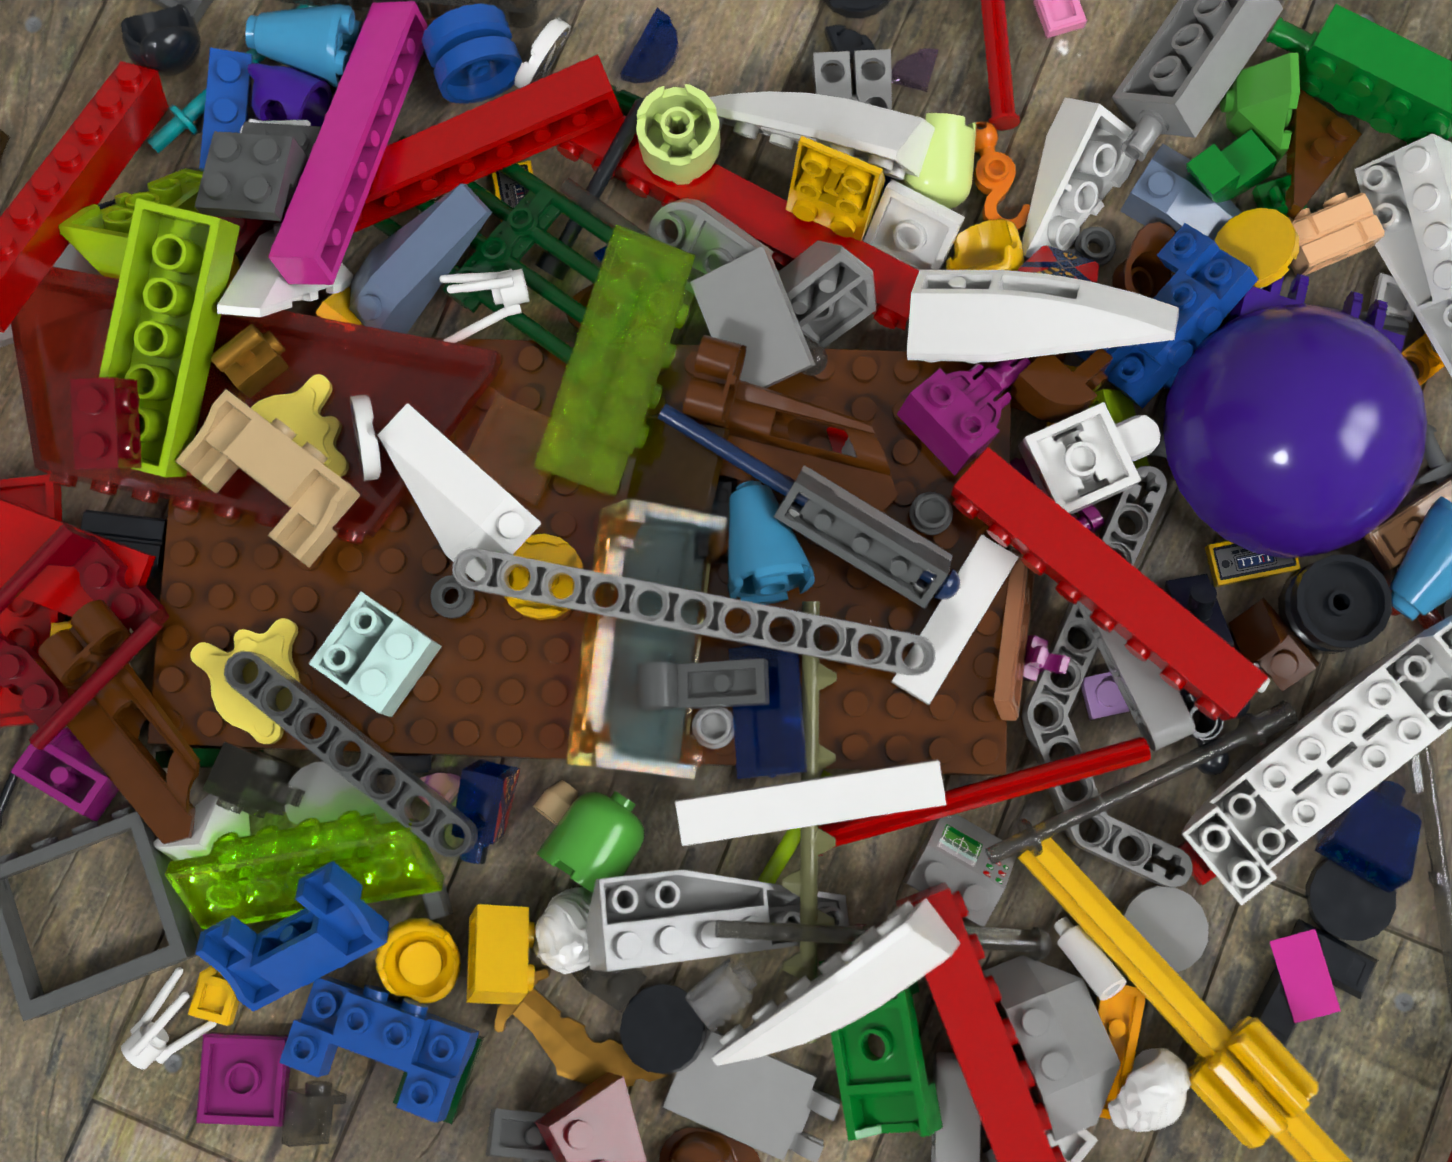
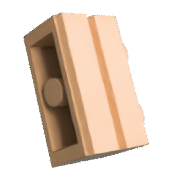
M1341 193L1327 200L1323 204L1324 209L1311 213L1310 209L1306 208L1301 210L1294 219L1288 217L1299 236V253L1296 260L1293 258L1290 264L1296 276L1297 274L1308 275L1372 248L1384 237L1385 231L1377 215L1373 214V208L1365 193H1359L1350 198L1346 193Z

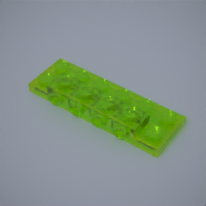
M616 224L602 260L533 468L612 496L616 495L629 455L633 454L634 448L642 449L648 436L649 425L643 423L648 407L655 409L659 402L663 385L656 382L661 367L669 368L676 351V345L669 343L674 327L681 329L689 312V305L683 303L686 294L684 289L695 255Z
M356 810L343 813L337 820L321 823L317 818H307L296 827L279 830L276 825H268L260 829L256 834L239 837L237 833L229 832L219 837L213 843L209 855L171 861L164 874L203 931L232 915L244 924L289 917L303 910L305 907L295 900L299 879L332 861L363 885L361 900L366 904L442 891L445 878L427 844L411 832V827L406 828L399 821L380 824L375 813L361 815Z

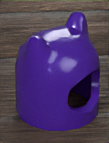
M260 63L248 65V73L254 79L251 105L257 120H308L311 124L310 126L322 127L325 114L328 112L332 102L331 88L326 81L292 67L269 66Z

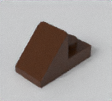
M1264 597L1229 622L1241 654L1252 664L1258 662L1282 692L1315 670L1320 664Z

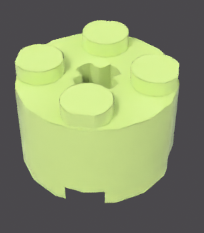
M684 84L685 88L672 87L665 89L664 86L658 87L645 97L637 111L636 132L644 163L654 174L667 181H673L678 185L689 184L693 179L699 178L711 169L719 155L721 141L720 124L715 104L704 91L689 84Z

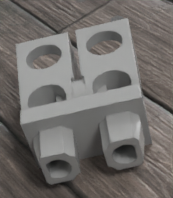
M891 49L854 52L853 83L855 94H852L850 51L813 53L812 75L815 94L847 98L892 110ZM871 61L878 62L875 64H866L867 62ZM830 63L838 64V65L826 66L827 64H830Z

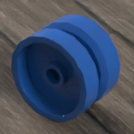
M481 3L465 5L446 12L425 29L421 41L431 67L435 68L433 74L444 99L452 103L461 104L481 102L498 96L515 84V76L523 62L515 42L511 40L512 34L504 12L498 7Z

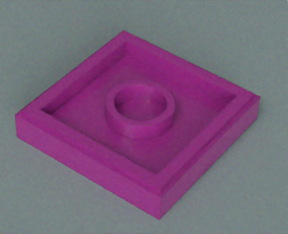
M216 1032L203 1034L196 1123L273 1127L286 1125L290 1067L279 1062L288 1035Z

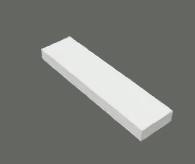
M981 535L958 572L960 577L959 591L952 598L940 601L920 636L927 638L933 644L935 649L933 666L928 672L921 675L896 673L891 683L929 705L1019 557ZM914 644L905 658L904 664L907 667L914 669L922 663L924 653L919 645Z

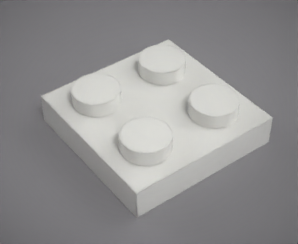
M891 179L884 190L863 241L917 270H941L965 217Z

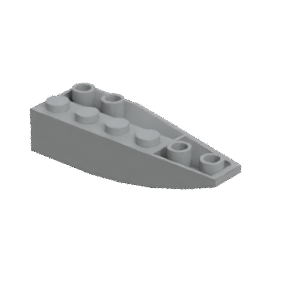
M688 870L596 879L586 923L590 970L615 971L800 946V897L784 888L783 885ZM818 891V909L833 917L835 925L819 935L817 943L850 939L846 895Z

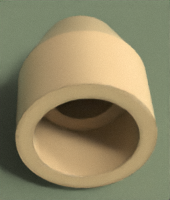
M561 780L546 789L533 807L546 819L557 825L572 803L577 799L578 792L567 782Z

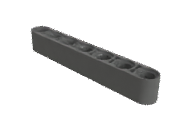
M246 651L235 653L228 659L224 668V676L227 683L437 853L445 857H456L468 853L474 848L477 842L478 831L470 818L271 659L261 654ZM254 661L258 667V675L252 683L247 684L243 679V669L246 664ZM287 687L292 694V703L285 711H281L277 707L276 696L279 691ZM320 714L325 718L327 727L325 733L316 739L310 733L309 726L311 720ZM350 742L357 743L361 750V757L353 766L348 765L343 758V750ZM386 768L392 771L396 779L393 790L387 794L382 792L377 785L379 773ZM417 796L426 798L430 805V813L424 821L415 819L411 813V804ZM452 823L461 826L465 833V841L459 848L449 846L445 840V831Z

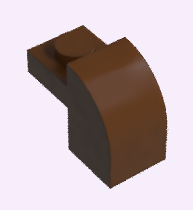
M1098 349L1072 372L1055 355L1039 356L1018 375L1009 394L1033 416L1046 422L1058 423L1090 408L1098 396L1095 392L1108 379L1104 372L1113 357L1104 349Z

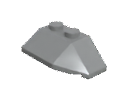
M818 240L778 272L809 348L824 349L876 311L877 304L873 270L840 245Z
M1023 955L982 971L984 977L992 974L997 984L1002 1001L995 1004L1001 1018L1009 1017L1019 1041L1018 1044L1013 1046L1019 1060L1025 1059L1036 1085L1031 1088L1037 1102H1042L1052 1125L1050 1132L1054 1141L1096 1125L1121 1063L1083 978Z

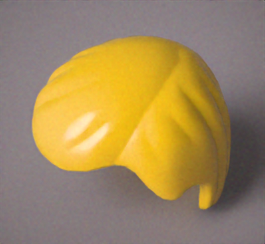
M1005 219L986 220L958 233L954 240L953 259L951 257L947 259L946 269L1018 271L1019 267H1023L1024 255L1015 224Z
M409 918L393 925L388 930L387 943L377 948L375 957L377 972L387 991L393 995L408 997L423 1004L434 1003L447 996L454 988L461 968L460 952L454 939L447 930L443 929L441 924L433 922L428 918Z

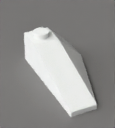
M276 223L274 228L258 237L217 304V313L263 317L292 308V301L317 300L318 291L326 289V293L329 294L342 292L351 285L353 274L341 263L333 285L288 284L268 257L271 246L282 224Z
M408 403L378 433L380 441L417 503L442 550L453 562L461 551L468 548L513 555L541 525V522ZM482 558L472 559L467 564L466 574L475 582L485 576L486 564Z

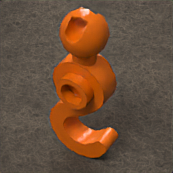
M986 121L977 122L976 127H982L983 129L976 128L975 152L980 155L981 159L977 162L974 172V183L978 190L988 195L982 210L983 221L1005 219L998 214L996 207L1006 197L1013 184L1016 174L1015 164L1006 154L995 151L994 147L998 141V134L993 124ZM1025 204L1017 217L1005 219L1015 224L1018 233L1022 232L1026 227L1030 205Z

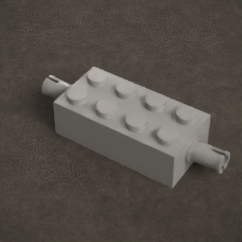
M1178 0L1112 96V100L1133 130L1127 140L1121 145V149L1126 156L1135 161L1138 159L1143 161L1160 134L1196 138L1283 10L1279 0Z

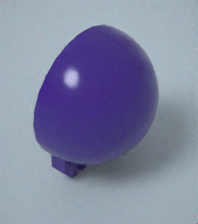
M1297 274L1291 282L1287 297L1280 295L1284 276L1272 284L1263 287V289L1252 287L1231 310L1228 322L1206 337L1193 351L1188 361L1178 369L1167 395L1163 423L1168 464L1179 491L1198 517L1224 539L1256 554L1285 559L1326 554L1362 539L1386 521L1414 485L1425 455L1428 426L1423 392L1412 366L1402 355L1405 336L1383 329L1388 302L1375 299L1368 309L1365 321L1359 319L1364 297L1363 294L1351 291L1346 297L1342 311L1306 304L1304 302L1308 290L1309 277L1302 274Z

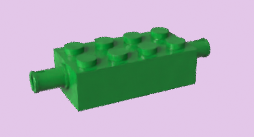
M1335 4L1317 31L1314 30L1312 34L1283 20L1279 16L1266 42L1272 43L1290 53H1299L1300 89L1308 95L1333 105L1342 114L1353 115L1369 123L1378 132L1389 133L1405 141L1407 145L1430 134H1435L1445 140L1449 137L1452 138V61L1338 4Z

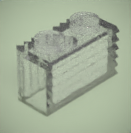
M729 957L689 989L686 999L708 1029L717 1032L718 1025L724 1026L725 1019L731 1020L732 1014H738L739 1008L745 1009L746 1002L752 1003L753 989L757 985V979L742 960L735 964Z

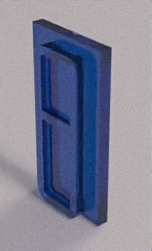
M755 645L730 648L729 661L748 659L768 660L769 705L733 707L737 779L774 778L807 772L798 654Z

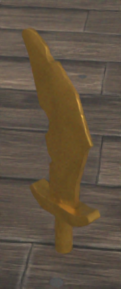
M549 968L535 970L533 989L528 991V994L519 1005L501 1004L497 1009L495 1031L503 1032L506 1028L507 1019L513 1014L533 1033L554 1063L558 1076L589 1085L609 1072L624 1076L626 1087L633 1086L638 1079L651 1082L668 1076L645 1071L631 1061L623 1049L622 1043L611 1038L603 1042L593 1041L586 1032V1025L569 1016L561 1017V1011L534 988L540 980L550 976Z

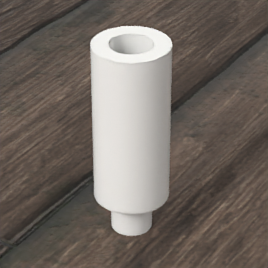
M1067 917L1058 920L1054 925V929L1060 935L1057 944L1101 1001L1107 1000L1121 991L1126 984V980L1102 949L1080 925L1074 926Z

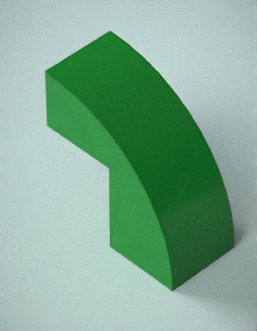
M1250 129L1222 151L1215 144H1212L1186 163V168L1212 201L1219 203L1241 195L1272 175L1277 159Z

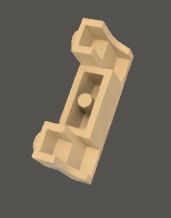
M226 389L212 404L209 415L199 433L175 461L216 494L238 468L252 477L291 508L269 533V536L307 567H310L337 536V533L332 528L359 498L360 494L350 484L324 465L328 458L313 445L306 442L303 447H300L292 440L296 433L283 422L275 418L272 423H269Z

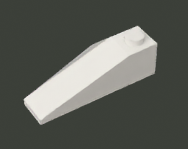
M1065 97L1047 133L1022 240L1023 255L1027 260L1042 246L1048 245L1056 260L1059 261L1063 256L1061 250L1066 251L1071 247L1079 235V227L1090 214L1096 216L1104 207L1102 202L1104 197L1113 187L1120 188L1128 178L1136 162L1126 156L1121 149V145L1127 140L1133 130L1101 104ZM1057 262L1032 263L1042 268H1053Z

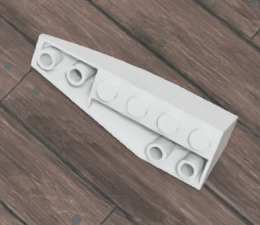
M919 270L911 292L907 359L923 360L931 363L938 361L996 362L1169 341L1175 339L1179 307L1107 285L1043 273L1009 270Z
M924 899L915 907L907 901L887 917L888 920L877 929L873 926L860 935L843 954L839 951L818 967L822 974L810 982L804 976L785 991L788 999L777 1006L771 1000L751 1016L755 1021L751 1026L744 1030L741 1024H738L719 1039L723 1047L711 1059L718 1066L758 1058L802 1045L840 1029L880 1007L952 956L960 942L927 899Z

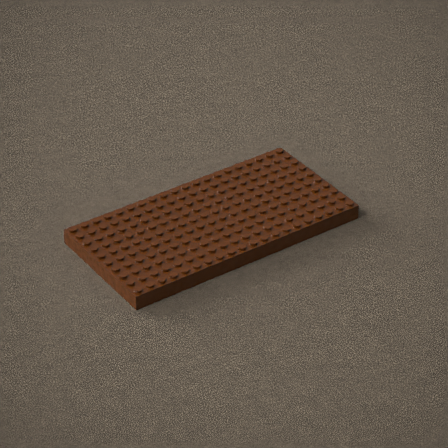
M217 331L213 353L240 332ZM272 333L286 350L280 356L289 368L251 398L236 388L224 371L221 372L211 360L195 437L204 425L212 404L226 389L251 408L261 399L298 391L310 377L321 374L331 382L333 390L321 409L320 414L322 417L334 416L341 422L342 429L336 441V448L345 456L349 463L348 472L341 478L350 484L360 496L332 528L337 533V536L314 563L307 567L269 536V533L291 508L240 468L237 469L217 494L196 477H171L160 603L165 607L169 618L163 624V628L157 633L152 695L190 747L310 751L285 730L278 742L270 745L257 742L249 732L235 727L224 720L214 705L211 696V683L207 673L193 663L190 656L193 647L202 642L212 644L225 652H231L235 648L234 635L238 630L245 629L263 634L277 620L285 618L295 622L298 627V634L292 647V659L298 671L300 683L388 754L801 769V732L784 722V714L802 704L801 654L572 609L557 618L537 620L520 614L509 605L504 596L475 590L473 606L464 616L450 619L437 613L431 603V591L438 580L445 576L453 575V561L445 555L378 437V433L408 403L541 522V525L531 535L545 533L562 538L576 550L584 564V570L730 598L728 592V564L693 563L694 512L677 511L668 506L636 504L627 500L646 418L658 419L665 404L683 413L685 397L690 380L694 375L695 362L700 345L612 343L574 387L562 377L570 366L533 340L465 338L446 347L443 345L445 338L353 335L351 338H347L344 335ZM563 341L580 354L590 344V342ZM809 348L815 366L766 388L870 423L883 449L890 468L891 478L898 493V497L882 513L953 555L949 571L954 569L957 573L959 572L981 535L997 543L987 533L989 526L977 516L972 520L962 514L953 504L956 499L950 495L954 485L979 456L957 475H954L897 415L909 394L937 370L941 369L947 375L956 371H969L977 363H967L965 361H938L931 363L923 360H908L907 351ZM999 361L978 363L984 368L975 379L981 376L986 369L995 366ZM1011 385L1006 390H1004L1003 393L995 401L1000 399L1007 392L1009 393V391L1011 390ZM365 394L369 396L374 416L372 424L375 438L377 437L381 464V477L369 481H363L350 404L351 396ZM1011 400L1001 410L1000 420L996 426L1000 430L999 433L987 446L1009 464ZM686 415L695 421V417ZM793 419L789 422L788 435L791 441L833 451L826 431L829 426L801 419ZM719 476V479H732L724 476ZM737 480V486L744 483L743 481ZM772 489L780 505L785 496ZM926 492H936L945 496L953 509L950 525L945 531L937 535L920 533L913 527L910 521L909 511L913 501L919 495ZM792 528L813 569L815 581L807 591L800 594L799 587L787 591V600L767 604L768 606L802 612V601H820V616L915 635L921 634L941 599L933 596L927 606L923 608ZM466 574L467 578L471 582H475L469 575ZM1009 574L929 705L891 683L896 673L819 658L820 664L837 673V681L819 691V745L836 754V762L822 770L866 771L938 759L941 775L995 777L1006 775L1007 720H1001L994 703ZM611 583L601 585L595 593L596 603L602 608L613 606L619 598L617 587ZM450 589L445 594V601L448 604L455 603L459 598L457 589ZM360 592H363L442 646L392 717L379 714L309 664ZM655 592L643 594L638 602L639 611L645 616L657 615L663 607L662 597ZM691 600L683 606L681 616L687 624L698 625L705 620L707 609L702 602ZM733 609L726 615L725 625L730 632L741 634L749 629L751 619L746 611ZM778 617L771 621L769 633L775 641L787 642L794 634V627L788 619ZM820 626V645H822L820 650L830 651L837 643L836 632L831 627ZM865 634L859 639L857 649L863 658L872 660L879 655L880 643L875 636ZM909 643L903 648V662L915 643ZM748 659L768 660L769 705L724 707L733 715L736 731L731 742L722 748H706L694 737L692 723L695 715L701 709L661 711L637 709V664L648 662L686 664ZM319 714L310 722V733L316 739L320 738L326 731L327 724L325 718ZM149 722L147 743L169 746ZM350 742L345 746L343 752L361 753V750L357 743Z

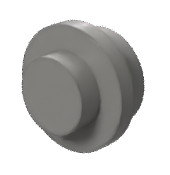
M724 707L702 708L693 719L692 731L694 737L702 746L710 749H719L729 744L733 739L736 723L731 712Z

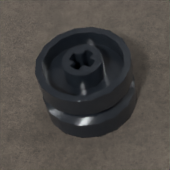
M1331 555L1297 570L1285 582L1278 598L1279 616L1309 651L1316 654H1336L1373 641L1386 628L1392 613V593L1384 575L1370 562L1354 555Z

